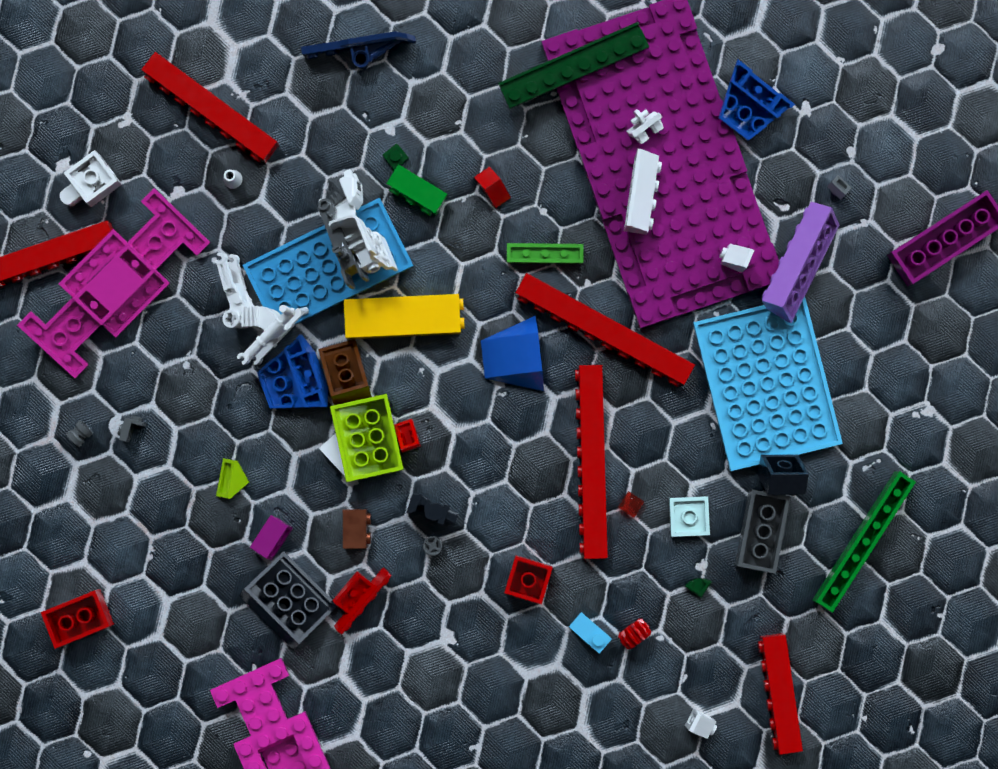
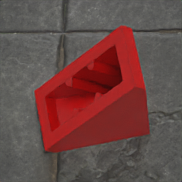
M490 167L474 177L495 209L511 198L502 180Z
M412 419L394 424L402 453L421 447Z

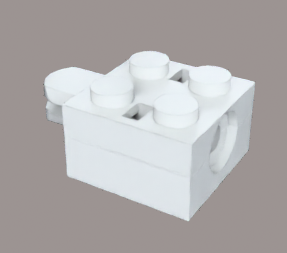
M94 150L64 172L71 184L60 192V199L68 206H74L84 199L92 207L121 186L122 183L101 155Z

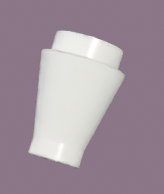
M237 170L225 171L224 184L231 189L239 187L242 183L241 173Z

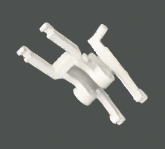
M219 252L217 255L221 256L222 259L216 260L215 263L217 264L222 286L230 305V309L223 315V323L229 328L245 329L248 327H260L264 330L244 353H239L237 359L244 358V361H242L243 365L249 364L255 358L254 365H260L263 358L273 347L277 346V343L294 327L295 323L303 315L309 313V309L303 307L295 310L294 308L281 305L279 311L282 314L280 315L276 310L263 306H254L252 299L246 291L247 288L239 264L240 258L237 255L230 254L229 257L233 258L234 261L228 262V256L225 253Z

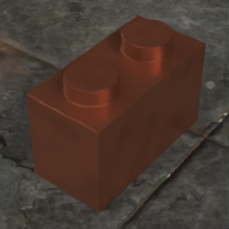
M367 509L343 510V549L367 548V544H371V533H367V525H371V513H367Z

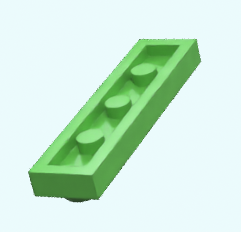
M507 243V263L583 264V244Z

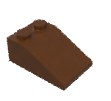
M355 339L318 349L334 405L372 397Z

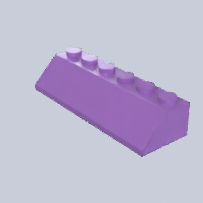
M810 202L809 207L804 210L801 223L796 226L793 239L788 242L787 251L784 257H781L776 273L771 277L768 289L762 295V302L766 309L789 323H792L840 226L832 207Z

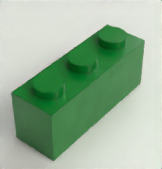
M399 164L386 183L390 193L395 196L402 195L406 198L405 201L408 204L420 206L422 208L421 211L428 216H431V214L436 216L448 198L447 193Z

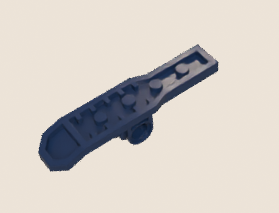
M394 31L301 47V51L304 57L307 56V59H314L319 57L318 54L326 53V56L337 55V51L351 50L354 65L358 69H366L373 60L386 53L387 50L395 45H400L401 43L415 44L416 37ZM360 55H364L367 58L366 63L363 65H359L356 62L357 57Z

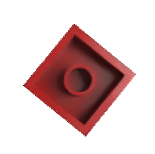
M515 555L504 593L542 605L553 567Z

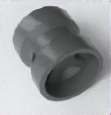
M81 420L76 423L74 429H70L66 433L67 437L78 447L84 443L86 438H90L94 434Z

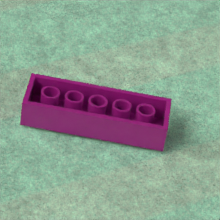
M986 190L887 254V257L908 287L998 229V205L989 191Z

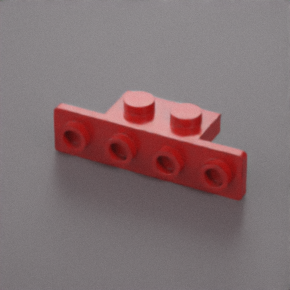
M383 567L372 581L357 571L332 600L334 604L345 611L334 625L338 633L342 635L347 631L355 618L363 613L366 605L375 599L377 592L389 582L391 574L387 569Z

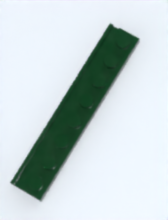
M636 22L501 81L498 85L510 110L647 50L649 45L642 29H640L639 23Z

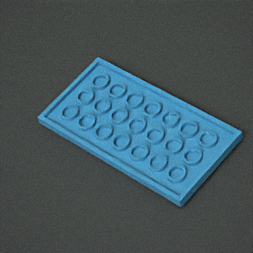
M378 198L361 206L359 210H356V216L372 232H378L386 239L398 271L393 269L386 270L381 267L377 272L367 273L370 279L368 282L364 281L359 273L352 276L355 289L349 288L343 279L340 263L336 254L332 251L331 240L325 225L243 264L262 306L276 310L280 315L282 314L279 311L281 305L294 308L295 310L307 307L309 313L303 315L295 323L296 325L343 302L344 299H349L414 267L381 199Z

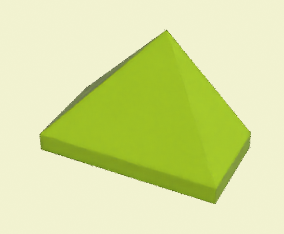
M223 458L216 496L231 499L249 481L238 461Z

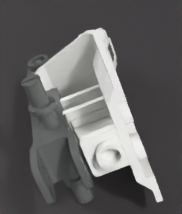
M349 169L343 172L344 177L339 179L342 189L338 188L337 190L340 193L338 194L335 191V197L331 194V199L325 198L320 200L318 210L331 240L332 251L336 254L340 263L343 279L349 288L355 289L352 276L359 273L364 281L368 282L370 279L367 273L377 272L381 267L386 270L393 269L394 271H398L386 239L378 232H372L356 216V210H359L363 204V189L356 173Z

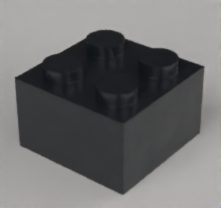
M798 454L760 456L758 477L768 495L796 496L806 493L809 474Z

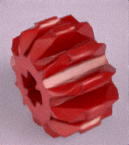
M638 619L622 630L618 637L626 649H632L650 636L651 630L643 619Z

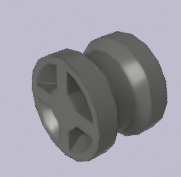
M436 536L428 537L423 543L425 553L431 556L439 554L443 547L442 541Z

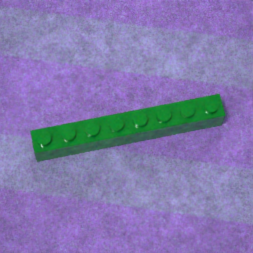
M894 471L812 601L833 613L916 481L900 471Z

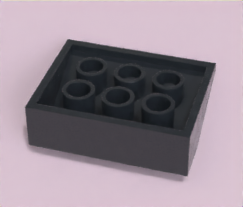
M284 551L247 585L239 595L293 650L337 607L332 599Z

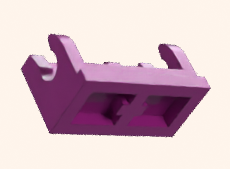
M270 515L250 548L264 558L273 560L293 527L279 518Z

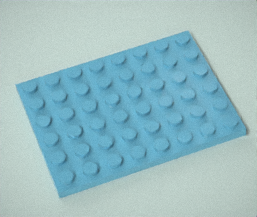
M805 297L792 323L769 311L765 305L693 322L730 471L758 465L761 455H799L843 444Z

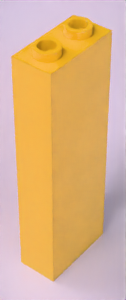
M459 294L344 299L345 338L366 339L461 334V329H465L464 318H460V310H464L463 299H459Z

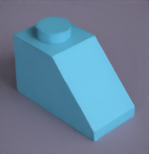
M582 612L569 626L599 654L612 640L608 634Z

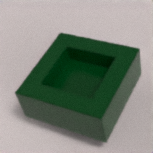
M397 143L382 155L393 170L396 169L398 164L402 165L409 160V157Z

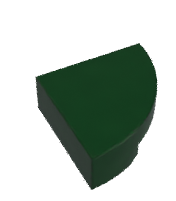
M696 578L689 581L685 587L699 597H702L712 582L708 579Z

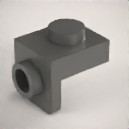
M131 415V419L125 418L123 425L121 424L118 429L119 440L130 442L135 424L146 427L147 423L142 422L143 418Z

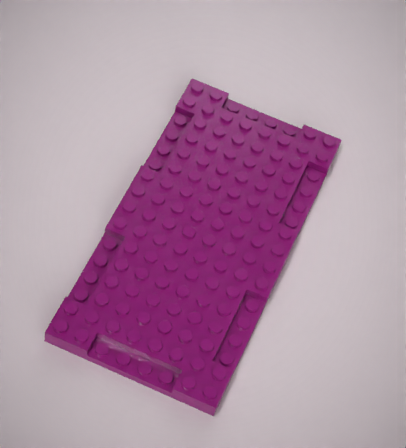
M662 0L650 4L647 8L541 41L546 61H549L638 22L649 45L647 50L556 89L639 329L770 285L771 277L779 267V259L766 230L734 131L718 118L723 100L720 99L688 0ZM637 109L643 112L646 109L649 114L653 111L659 112L662 116L660 120L664 127L662 130L653 133L651 128L648 127L645 132L649 139L642 144L638 143L634 137L628 135L626 131L634 126L630 121L635 117L633 111ZM638 149L658 155L659 162H662L661 171L656 175V180L659 181L658 191L654 192L653 199L656 200L655 211H651L650 218L654 219L652 230H648L647 235L624 231L634 158ZM729 244L754 250L747 268L742 273L720 264L722 259L719 256L723 247L727 248Z

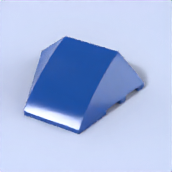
M737 59L718 118L743 138L750 140L767 127L770 122L780 117L783 112L792 108L795 104L782 93H778L756 76L752 72L753 70Z
M536 316L481 340L485 379L544 391Z
M302 334L296 337V340L289 346H286L279 355L271 359L257 372L269 408L328 407V385L316 352Z

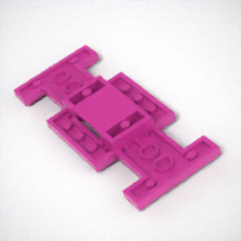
M155 188L141 200L154 216L128 242L112 229L58 283L72 298L46 324L32 311L17 324L22 331L74 378L88 366V363L75 350L100 325H103L113 336L117 337L170 283L156 269L182 243L196 256L210 243Z
M282 658L210 690L217 708L236 701L251 736L233 744L244 769H267L260 753H262L268 769H331L306 711L287 718L272 684L289 676Z

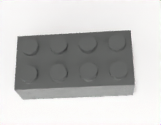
M749 490L735 560L736 566L776 574L791 497L782 495L772 496L768 495L767 492Z

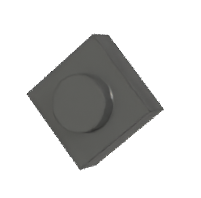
M839 175L827 186L831 193L840 200L852 188Z

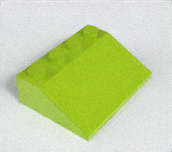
M387 394L330 406L346 482L404 470Z

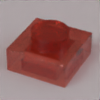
M628 491L618 508L634 518L644 501Z

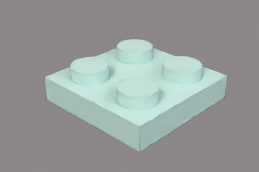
M708 496L669 498L671 537L710 535Z

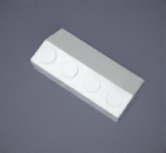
M642 149L637 150L634 158L624 231L647 235L648 230H652L654 219L650 218L651 211H655L656 200L653 199L654 192L658 191L659 181L656 180V175L661 171L662 162H659L658 155Z

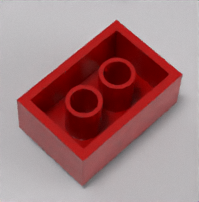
M101 589L94 590L40 612L54 649L114 625Z

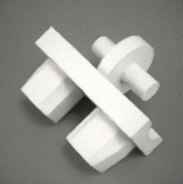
M636 109L633 111L635 117L630 120L634 126L626 132L629 136L634 137L638 143L642 144L649 139L645 132L648 127L651 128L653 133H657L664 128L660 120L662 116L659 112L653 111L649 114L646 109L643 112Z

